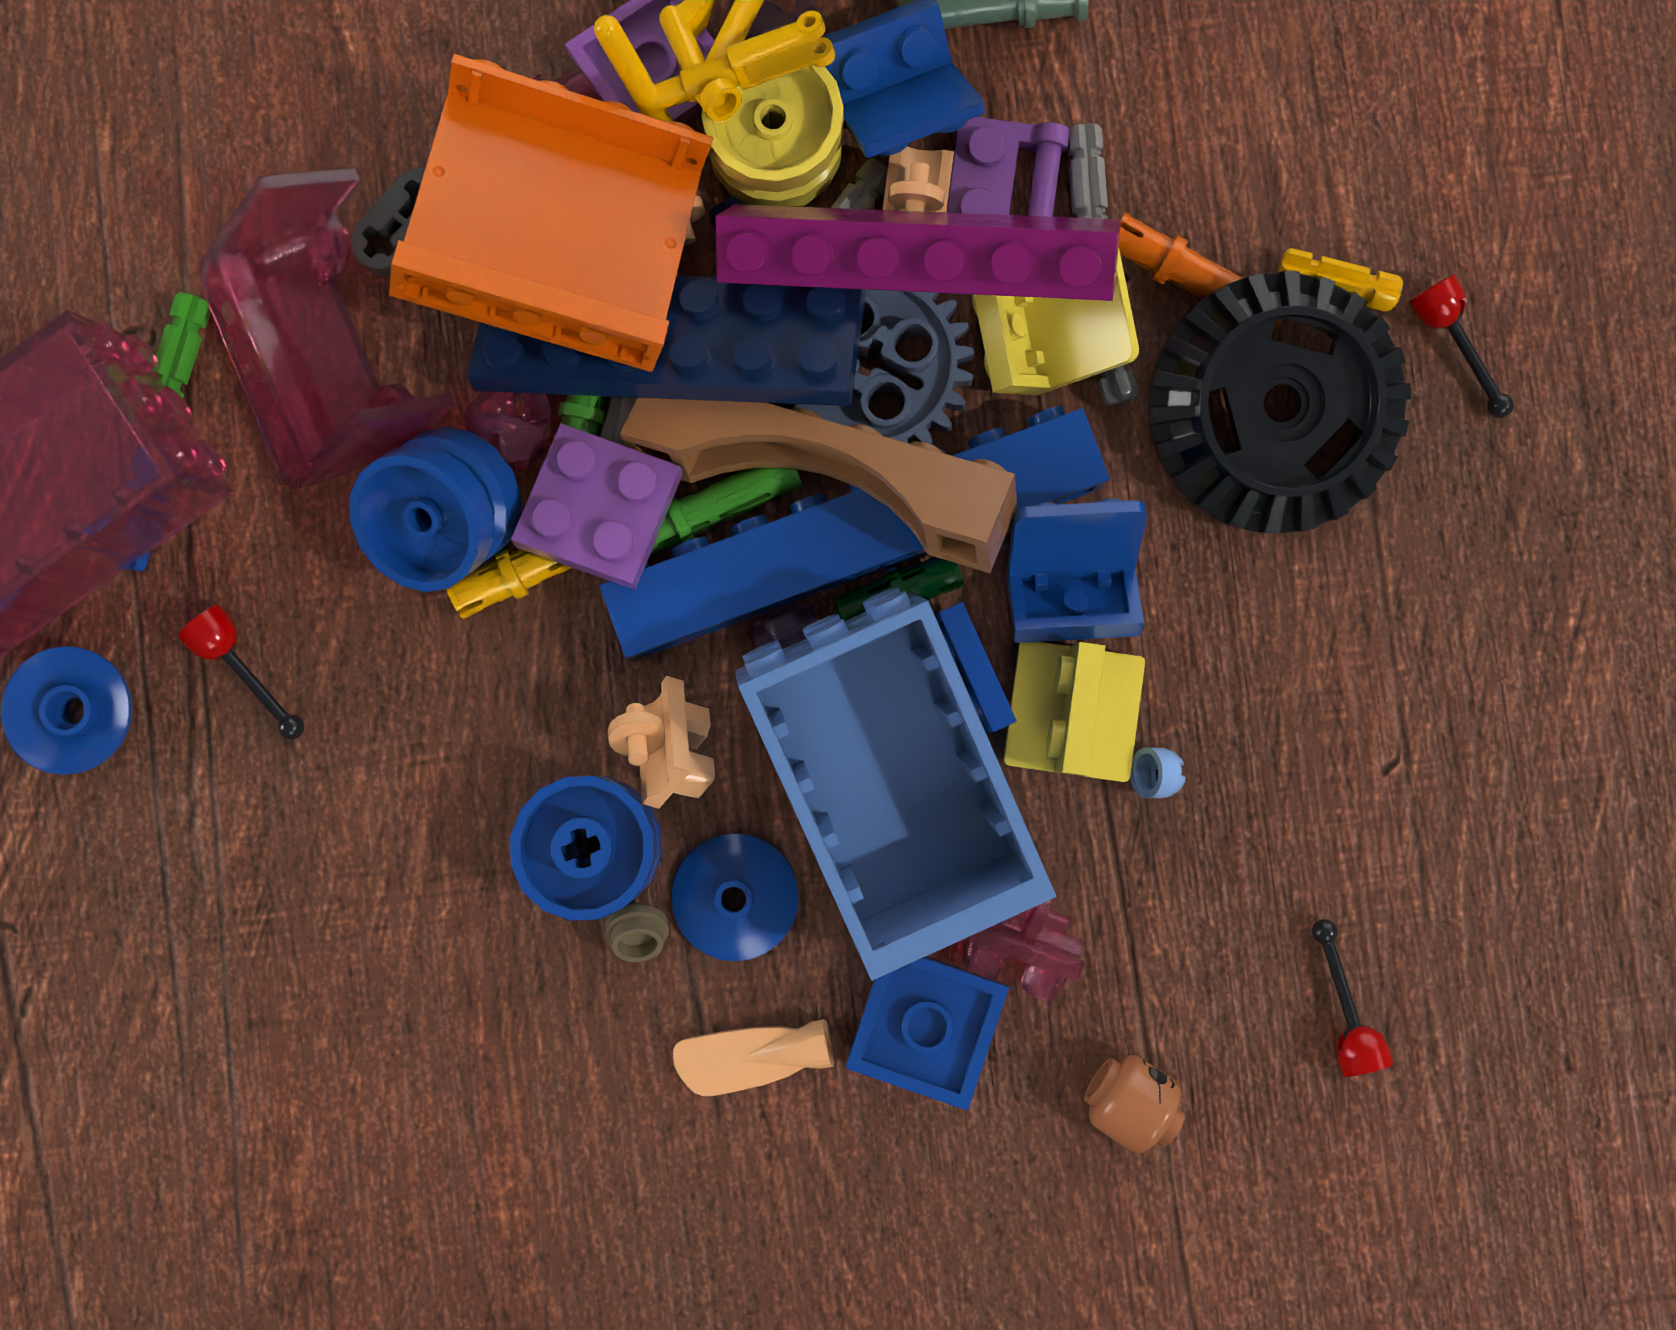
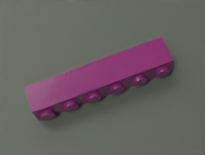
M734 204L716 215L717 282L1113 301L1116 288L1121 219Z

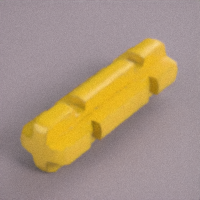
M1294 248L1287 249L1280 259L1277 272L1299 271L1303 275L1323 276L1334 280L1335 285L1348 292H1356L1366 300L1365 305L1373 309L1385 312L1391 311L1401 296L1403 280L1399 275L1378 271L1377 275H1371V270L1368 267L1321 256L1320 260H1313L1312 253Z

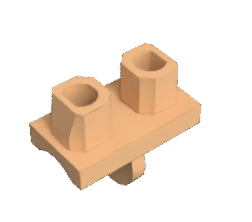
M907 146L901 152L890 155L883 210L946 213L954 151H928Z
M666 676L661 682L662 692L653 703L645 706L640 703L628 705L626 713L618 715L611 721L608 727V739L611 748L619 754L628 756L630 764L640 765L642 804L660 809L672 793L699 798L713 783L715 778L714 759L689 751V748L697 750L708 736L711 726L709 709L685 702L684 681L670 676Z

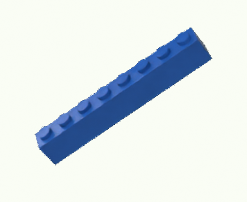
M1062 406L1046 409L1027 419L1029 428L1007 436L1003 427L986 431L968 440L969 450L953 455L968 461L975 459L989 460L1000 465L1007 472L1014 473L1017 495L1016 510L1041 502H1052L1060 505L1101 490L1110 480L1083 408L1065 414ZM849 484L852 493L828 501L825 493L806 497L790 505L792 515L768 523L766 515H759L741 521L730 527L732 537L709 545L706 537H699L681 543L670 550L673 556L672 559L650 567L648 562L646 563L636 590L610 581L599 585L624 656L626 659L634 662L927 554L912 530L888 506L860 488Z

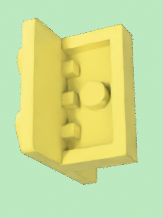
M1044 642L1019 643L1010 703L1017 722L1007 726L1003 755L1004 764L1013 767L1119 782L1128 781L1131 776L1145 659L1136 655L1105 651L1106 645L1078 642L1072 646Z

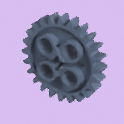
M864 289L866 296L864 311L871 315L874 321L870 329L860 335L858 357L870 360L874 352L880 353L883 367L886 370L904 377L919 379L923 382V387L919 390L910 388L897 377L879 368H874L869 376L862 375L860 361L857 359L851 406L796 404L795 407L809 409L818 414L822 419L849 427L853 424L866 425L875 429L884 437L905 443L915 439L916 441L932 445L931 436L928 431L931 426L947 433L952 429V423L944 413L945 408L955 411H963L966 401L953 391L954 388L972 386L973 375L957 368V366L974 360V348L955 344L968 335L969 326L967 322L948 323L957 311V303L953 299L936 305L934 302L937 299L938 293ZM914 335L923 337L930 344L931 351L922 360L910 362L897 354V345L904 338ZM883 392L896 393L903 399L905 403L904 408L893 419H879L869 410L870 403L875 396ZM777 403L778 405H789V404Z

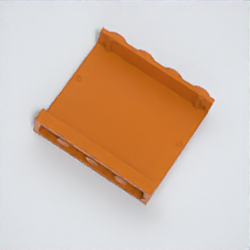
M453 54L447 97L404 242L398 240L391 263L389 296L653 372L664 345L669 321L666 320L701 171L710 151L713 137L696 132L684 123L675 121L665 122L634 112L619 102L600 101L569 91L563 85L554 81H538L504 70L489 60H473Z

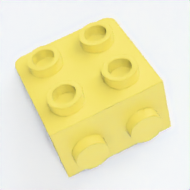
M1119 249L1113 301L972 294V305L979 320L985 350L984 366L990 378L993 393L1040 395L1131 363L1138 356L1139 345Z

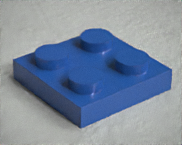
M927 956L873 980L845 1062V1068L968 1111L1009 986Z

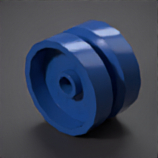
M448 426L423 431L408 440L401 447L393 449L376 459L359 473L350 494V523L360 549L379 572L400 586L423 592L449 589L509 544L521 517V493L513 470L497 449L473 432Z
M608 776L564 777L539 789L520 809L510 835L511 867L522 891L543 911L570 921L600 919L635 901L654 880L663 855L662 827L653 808L642 804L641 794L630 784ZM585 834H587V838L597 836L600 842L601 850L592 853L591 857L584 855L580 849V841Z

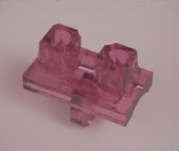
M1051 899L967 937L969 946L966 969L988 979H997L1008 955L1028 963L1021 979V988L1032 996L1053 1002L1067 979L1078 982L1085 966L1084 960H1081L1083 940L1065 934L1070 923V917L1050 910Z

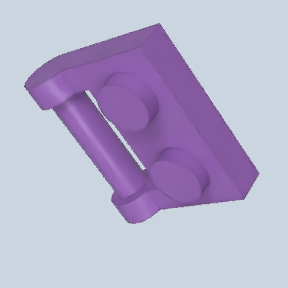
M982 117L968 120L965 126L957 130L946 213L1009 215L1018 150L1036 152L1028 216L1053 217L1061 154L1068 150L1070 129L1067 126L1053 122L1033 125Z

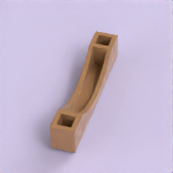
M637 398L620 432L626 447L681 466L683 473L681 480L689 483L721 473L752 468H793L828 475L860 488L888 506L912 530L928 555L990 573L1017 508L1015 474L1007 472L1003 467L985 459L968 461L944 454L940 449L926 442L915 441L909 444L884 437L878 431L866 425L853 424L849 427L822 419L815 412L802 407L786 409L769 403Z

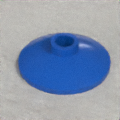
M70 646L50 648L27 659L11 676L4 690L1 702L3 731L14 752L32 767L52 774H78L94 769L106 762L115 754L125 740L132 718L130 691L124 677L114 664L94 651ZM80 700L84 705V715L79 722L75 723L69 716V707L74 701Z
M725 834L703 842L684 859L676 873L672 887V908L681 932L698 950L720 960L744 961L767 953L786 936L793 924L798 908V886L790 864L774 846L751 835ZM729 887H738L746 895V904L738 911H731L723 905L722 894Z

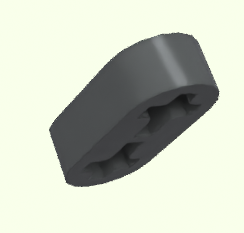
M423 167L410 169L402 174L357 223L352 232L351 247L353 254L367 271L377 277L390 278L394 253L389 257L380 252L374 256L376 251L370 242L377 235L385 240L391 237L390 241L395 248L398 240L404 242L415 205L412 195L420 188L425 171Z

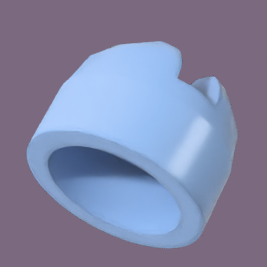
M1141 748L1136 752L1132 760L1130 779L1133 789L1142 798H1166L1180 791L1185 783L1186 777L1181 776V766L1184 765L1183 760L1175 751L1166 748ZM1155 770H1158V780H1156Z

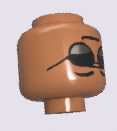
M1126 1055L1118 1061L1113 1058L1107 1059L1093 1076L1084 1095V1102L1090 1105L1089 1120L1091 1125L1134 1153H1144L1155 1146L1157 1142L1166 1147L1174 1140L1185 1119V1114L1178 1109L1181 1100L1179 1084L1173 1078L1136 1055Z

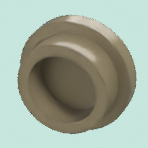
M641 903L629 904L613 912L604 924L606 942L612 947L613 953L618 958L628 962H642L657 956L663 949L664 942L669 934L666 915L655 907Z

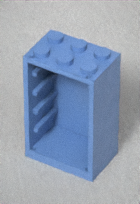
M898 587L888 589L863 601L862 604L866 612L844 621V619H840L839 614H834L802 629L806 639L782 649L777 640L746 653L742 656L745 666L735 670L739 690L871 981L1057 897L928 600L912 591L906 593V591L900 592Z

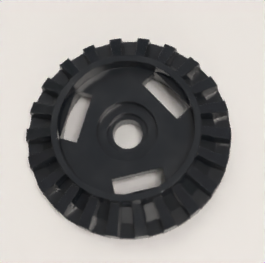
M1299 271L1259 273L1224 285L1208 294L1178 321L1164 342L1153 368L1149 386L1148 417L1152 441L1159 461L1177 489L1193 505L1205 514L1230 526L1260 533L1280 534L1315 529L1320 524L1330 520H1337L1348 514L1351 507L1360 500L1367 499L1377 489L1376 483L1384 472L1392 469L1398 458L1395 455V451L1400 438L1406 436L1409 421L1405 420L1406 401L1411 399L1410 383H1405L1401 364L1406 361L1401 347L1394 346L1387 332L1390 329L1389 325L1382 316H1375L1365 305L1366 300L1354 291L1348 292L1335 285L1334 280L1323 276L1303 275ZM1276 319L1290 320L1319 329L1332 339L1329 354L1271 340ZM1276 385H1283L1289 388L1296 399V408L1293 415L1284 422L1272 420L1264 409V398L1267 392ZM1220 388L1222 389L1237 446L1236 451L1226 454L1223 453L1216 440L1208 409L1209 391ZM1347 421L1355 429L1348 446L1333 465L1315 477L1304 464Z

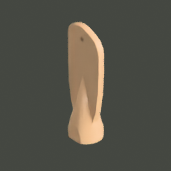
M826 1019L811 1021L800 1028L759 1026L685 1038L675 1045L673 1061L680 1078L692 1092L701 1096H716L763 1086L789 1077L805 1067L815 1069L834 1067V1050Z

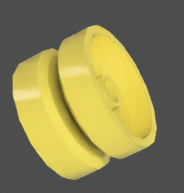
M812 65L746 90H742L741 86H737L742 94V103L738 111L727 120L713 121L702 109L701 118L705 135L713 137L709 156L714 174L731 196L747 205L804 206L828 188L840 168L844 134V107L837 81L826 67Z

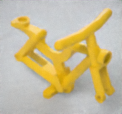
M684 0L677 6H666L659 15L660 24L681 68L680 75L654 84L619 21L613 16L603 15L594 24L596 38L624 83L640 114L665 122L673 121L667 108L686 101H690V103L697 101L713 121L727 120L738 111L742 103V94L737 86H741L742 90H746L812 65L826 67L834 61L836 56L832 42L828 38L821 37L826 28L819 12L813 10L806 11L798 17L796 22L745 40L764 0H735L705 59L696 37L707 27L715 0Z

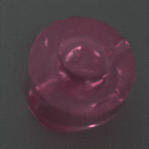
M482 391L463 413L464 430L473 432L494 446L511 467L513 473H519L529 468L532 458L542 455L550 448L552 441L551 409L546 394ZM524 400L523 416L516 413V402Z

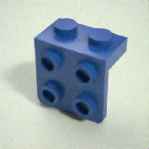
M1114 498L1100 500L1096 503L1061 505L1052 502H1041L1032 506L1021 507L1014 512L1006 576L1014 643L1141 636L1144 619L1136 576V564L1147 520L1146 508L1143 502L1123 501Z

